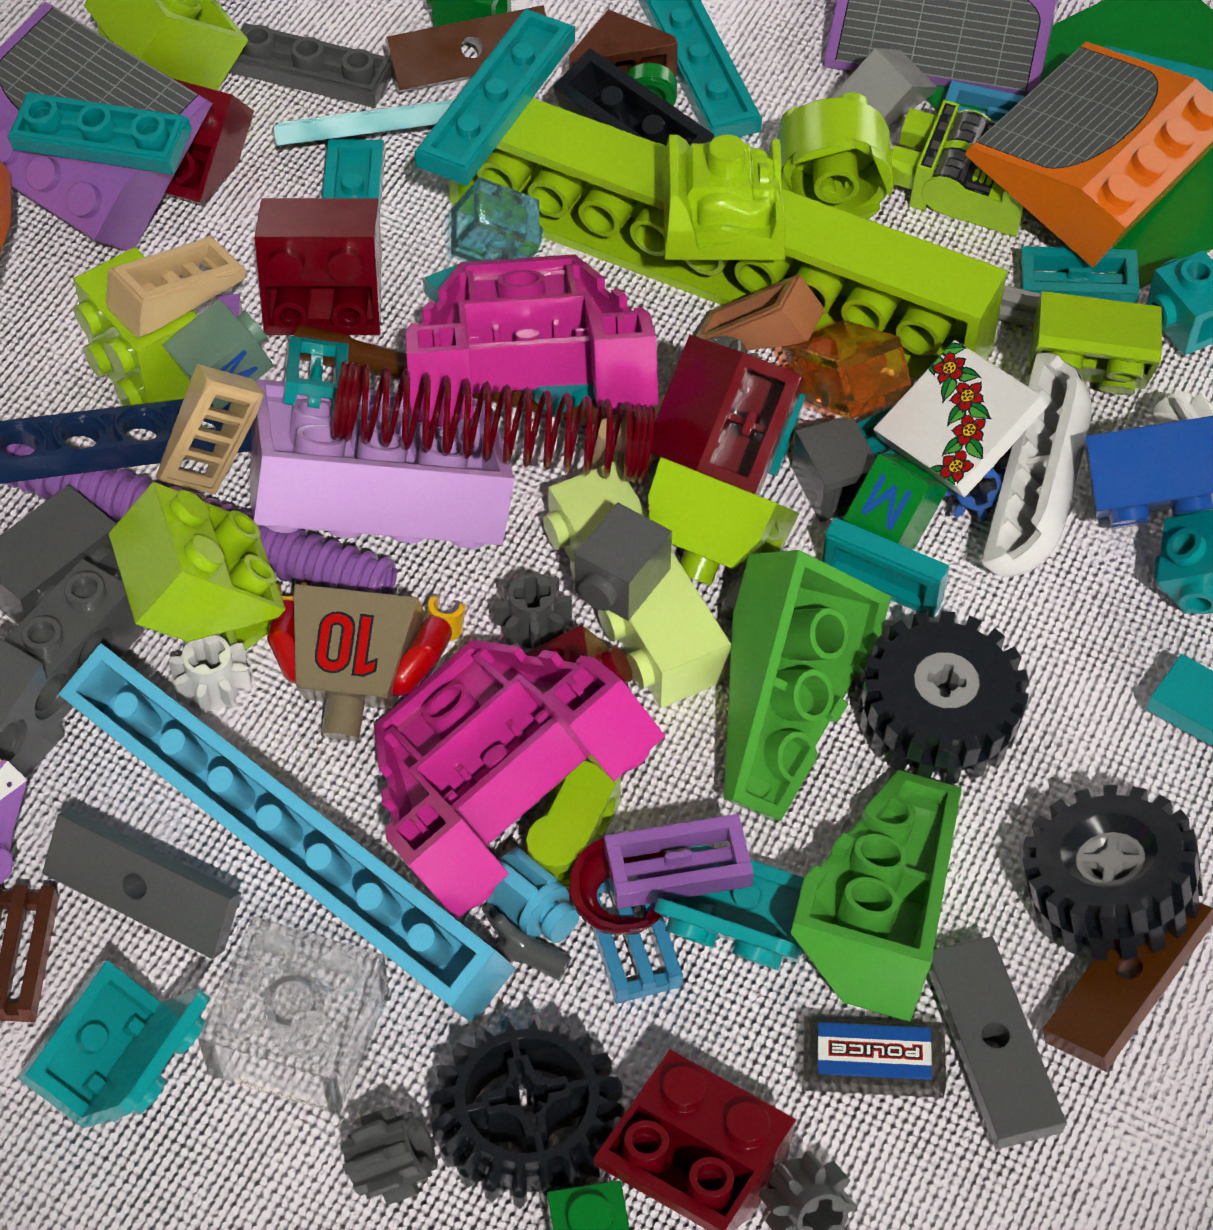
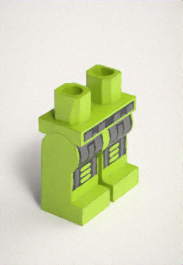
M943 100L938 115L909 108L901 130L899 144L919 149L923 152L894 145L891 151L894 184L912 189L909 207L925 211L928 205L932 210L1016 237L1026 208L964 155L969 147L997 122L991 121L985 114L976 110L966 109L958 111L960 104Z

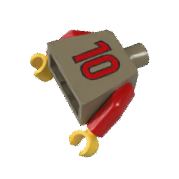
M301 582V585L295 584L293 596H283L281 585L277 583L286 610L278 618L270 620L267 641L284 678L296 684L298 691L305 699L326 702L321 735L336 740L358 741L364 707L392 709L396 706L399 696L410 694L439 661L449 641L459 638L462 634L465 605L460 603L457 611L444 614L439 612L440 597L431 596L428 600L427 618L423 621L424 610L417 597L308 586L307 582Z

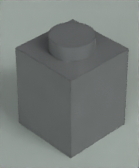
M852 414L830 421H817L806 428L796 430L792 470L818 520L823 522L846 515L876 459Z
M618 502L574 554L575 592L580 594L592 607L601 611L609 610L629 621L671 569L672 531Z

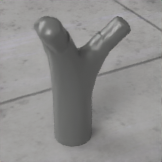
M492 903L487 904L483 908L489 923L500 937L499 942L491 946L507 961L526 964L557 981L562 979L570 964L571 956L531 935L525 934L501 914Z

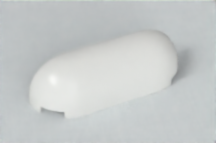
M1052 353L1036 354L1028 387L1042 395L1047 408L1012 445L982 558V563L989 570L1003 577L1016 576L1031 571L1043 563L1058 545L1064 530L1085 447V437L1088 435L1092 415L1091 399L1082 376L1072 365L1064 362L1058 355Z

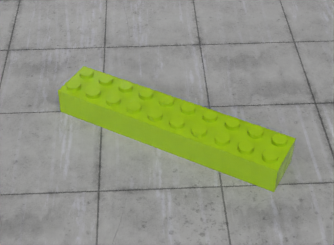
M532 98L467 186L448 179L450 202L723 306L792 276L801 275L823 307V314L810 339L915 379H919L954 340L986 360L993 350L1008 270L782 189L785 215V260H665L663 169L666 146Z

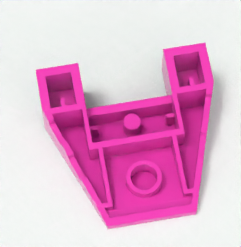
M576 254L460 262L439 288L440 300L438 303L428 302L422 309V323H411L405 330L407 367L410 372L411 415H413L422 375L428 372L431 379L430 426L442 378L446 375L451 379L449 426L452 423L462 381L466 378L471 381L470 419L474 417L472 394H479L485 381L491 384L492 393L501 392L505 384H509L511 391H521L525 387L535 390L537 386L592 384L597 409H599L602 401L608 398L611 401L614 413L619 412L621 405L625 401L631 404L632 411L638 403L641 406L644 404L647 406L659 405L656 334L650 313L643 307L634 308V311L627 306V295L620 289L611 290V293L606 290L605 278ZM424 395L417 422H423ZM465 395L458 423L461 419H464ZM444 397L437 427H443Z
M471 640L374 724L378 768L387 779V787L381 790L382 804L387 808L391 816V823L385 826L386 840L450 914L458 920L470 908H475L484 903L492 895L496 885L509 875L486 846L587 758L612 781H615L624 772L630 771L643 763L648 757L650 750L665 735L622 679L595 657L581 655L573 663L563 661L559 654L554 651L542 650L537 657L527 656L519 646Z

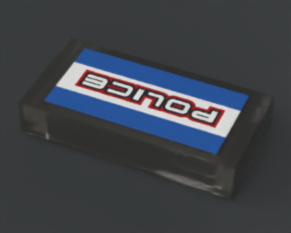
M804 1016L802 1032V1091L944 1098L946 1090L945 1023Z

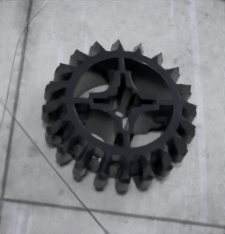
M536 1013L530 1018L528 1029L516 1030L515 1023L506 1015L504 1020L501 1021L502 1034L493 1036L487 1029L479 1025L474 1033L476 1048L457 1042L456 1047L452 1051L455 1065H441L437 1078L438 1086L442 1089L433 1091L430 1098L431 1112L438 1116L431 1123L434 1140L437 1143H445L441 1148L444 1164L448 1168L462 1165L459 1170L460 1182L465 1185L466 1189L485 1179V1198L489 1199L492 1203L500 1197L504 1189L512 1190L513 1204L521 1209L527 1202V1192L540 1191L541 1200L547 1205V1192L555 1191V1186L562 1184L565 1189L582 1187L580 1172L599 1178L604 1170L594 1165V1157L625 1114V1108L617 1103L623 1097L622 1082L619 1080V1077L609 1076L612 1073V1060L607 1052L592 1055L594 1052V1041L590 1038L589 1033L569 1041L570 1029L564 1019L555 1025L551 1032L542 1030V1020ZM535 1070L546 1071L559 1077L548 1078L540 1075ZM506 1073L508 1074L506 1083L500 1089L483 1094V1101L474 1103L479 1093L490 1082ZM519 1090H523L527 1105H531L532 1111L535 1114L536 1131L532 1130L529 1116L524 1115V1111L520 1106ZM584 1116L582 1122L570 1137L549 1149L548 1139L556 1130L570 1126L571 1118ZM509 1142L515 1144L523 1153L508 1151L492 1143Z

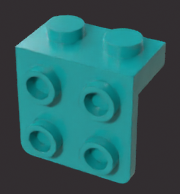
M708 845L690 848L692 852L717 849ZM750 860L754 873L752 887L674 899L672 902L662 898L657 899L654 912L669 919L665 931L677 937L712 949L714 948L717 936L733 941L735 945L732 954L779 971L782 959L798 964L800 962L803 949L790 932L804 880L802 876Z
M105 960L97 964L16 1078L83 1129L108 1121L116 1122L121 1117L129 1115L132 1111L139 1115L154 1102L162 1091L166 1079L160 1073L174 1052L178 1055L184 1053L202 1032L206 1020L200 1014L208 1004L210 997L199 988L161 1002L111 962Z

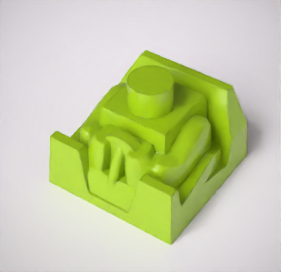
M669 135L663 169L665 260H785L784 201H782L780 139H772L768 151L765 152L760 148H750V144H744L740 138L734 135H720L712 139L711 142L691 144V146L679 135Z
M660 457L648 494L649 519L671 530L672 544L685 549L680 564L688 577L710 586L720 564L733 569L737 568L740 563L746 564L749 554L782 551L800 514L778 503Z

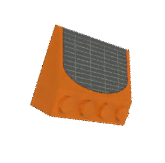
M1086 41L970 146L964 155L1093 268L1213 147V92L1209 91L1195 78Z

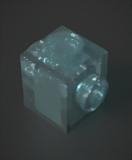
M479 177L451 209V254L469 261L533 257L540 248L543 239V227L539 225V199Z

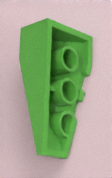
M800 550L749 554L733 611L724 800L771 820H782L818 758L816 745L829 722H838L848 706L843 699L856 675L864 674L868 655L871 656L874 643L882 635L891 600L890 595Z
M897 770L864 808L858 823L848 834L843 832L836 840L831 854L820 866L815 865L804 877L790 933L843 1003L911 1022L932 963L961 787Z

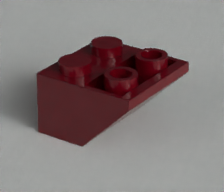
M174 79L213 104L164 194L204 205L238 165L254 110L232 94Z
M261 198L254 237L264 333L266 335H294L296 328L302 324L345 335H380L382 247L379 199Z
M689 334L654 423L651 453L750 493L760 495L805 379L803 375L760 358Z
M669 1049L594 1157V1165L706 1230H735L749 1220L762 1201L759 1197V1192L768 1189V1182L775 1170V1165L787 1161L796 1119Z

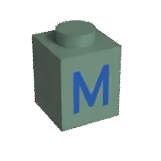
M220 299L216 300L162 345L189 381H191L196 364L248 377L255 381L274 367V364L260 346L268 339L261 327L245 310L236 317ZM214 398L211 405L223 409L230 402Z

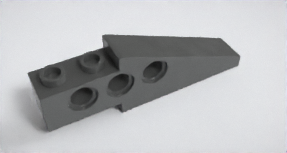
M84 559L77 563L4 640L0 638V759L7 760L25 778L65 736L60 721L74 707L58 695L59 692L100 643L118 657H121L144 632L142 626L135 624L123 582Z

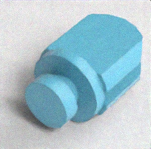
M515 847L500 859V864L509 875L496 885L492 895L486 901L488 904L492 903L501 914L525 934L533 937H539L543 934L551 942L559 943L573 931L580 917L576 908L569 903V889L558 882L556 877L523 850Z

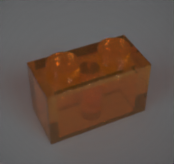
M842 320L813 332L810 339L806 342L783 346L787 359V364L784 365V368L803 375L805 379L801 394L806 395L804 402L850 420L900 400L912 387L899 336Z

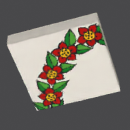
M954 340L873 430L882 442L965 498L1047 408V404L1042 395Z

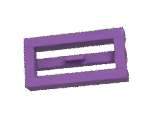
M739 814L604 836V852L606 861L609 863V875L611 885L614 886V899L617 909L656 903L658 898L674 900L752 887L754 873ZM724 841L730 842L729 847L699 852L684 850L667 853L662 858L625 864L623 860L626 857Z

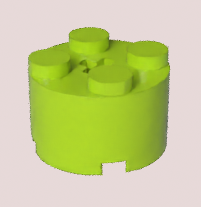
M849 92L842 94L838 98L820 99L801 107L790 108L782 115L781 127L777 136L781 144L782 189L820 201L867 220L880 211V202L887 194L890 198L894 189L890 135L885 119L876 109L869 105L868 99L864 95Z

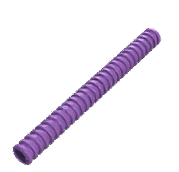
M12 444L2 449L5 453L12 456H26L34 452V449L24 444ZM118 469L4 484L11 488L19 486L26 493L35 492L43 499H49L69 484L112 521L118 522L150 486L152 480L149 476L143 474L135 476L132 470L120 469L119 471ZM159 480L154 481L158 484L169 487L166 482H162ZM179 486L171 487V489L176 491L184 490V488ZM192 492L204 502L230 512L233 510L238 511L235 505L223 504L221 506L217 499L206 498L204 500L200 493ZM247 509L240 511L253 520L252 511ZM257 525L269 564L273 571L277 573L279 580L288 582L294 578V582L301 585V582H307L308 586L312 584V586L392 595L397 579V568L394 559L383 557L378 561V556L374 552L365 551L361 555L359 548L356 546L347 545L343 549V545L339 540L330 539L325 543L323 535L312 533L308 537L305 529H299L293 533H280L272 531L263 525Z

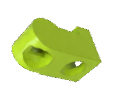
M584 760L549 791V803H552L548 814L536 820L528 830L526 838L527 855L557 878L558 882L569 890L570 873L577 856L592 842L605 836L620 806L621 776L612 781L594 763Z

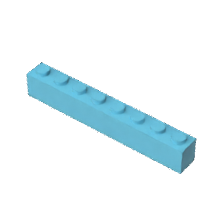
M102 643L97 646L59 692L58 695L472 1024L516 970L513 965L490 945Z

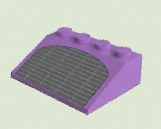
M837 0L824 58V67L854 72L874 48L901 50L935 85L950 87L951 81L954 80L1026 97L1041 82L1059 0Z
M44 2L0 46V161L11 172L12 187L93 240L127 251L137 246L174 175L13 150L7 137L27 92L188 116L192 131L175 173L213 103L53 5Z

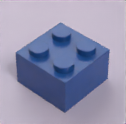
M1213 416L1094 434L1085 437V451L1096 521L1109 519L1111 529H1119L1147 524L1148 519H1150V512L1172 509L1173 517L1213 509Z

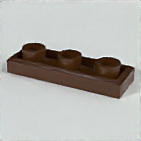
M544 5L526 8L546 16ZM524 9L387 36L385 43L397 93L472 78ZM472 43L478 50V57H466L462 53L461 44Z
M1200 903V910L1196 919L1186 916L1188 930L1178 939L1169 932L1165 933L1166 947L1153 954L1148 945L1144 944L1136 947L1138 955L1136 959L1123 961L1121 950H1109L1108 961L1093 960L1043 1027L1045 1043L1107 1072L1212 927L1213 908Z

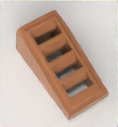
M801 275L792 276L710 311L696 336L706 340L719 336L733 337L741 340L746 350L800 344L810 339L823 314V307Z

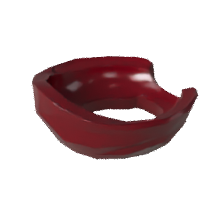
M604 837L592 842L577 856L570 873V896L577 913L588 924L604 934L617 936L639 934L651 927L661 918L660 914L654 912L655 905L641 919L637 917L620 918L610 915L602 909L597 900V892L600 885L610 878L609 863L606 861L604 852ZM667 852L626 857L623 860L625 864L665 857Z

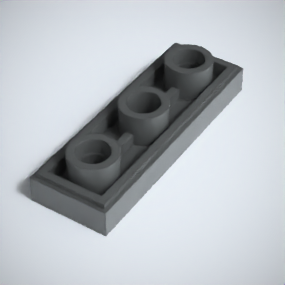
M244 23L240 29L248 39V42L228 72L376 108L393 77L389 57L373 54L364 49H352L323 42L314 37H302L273 30L264 25Z
M72 808L57 815L42 874L211 959L225 951L242 893Z
M989 936L935 949L928 973L995 1150L1063 1133L1067 1123L994 937ZM985 1041L996 1042L1001 1048L990 1047Z

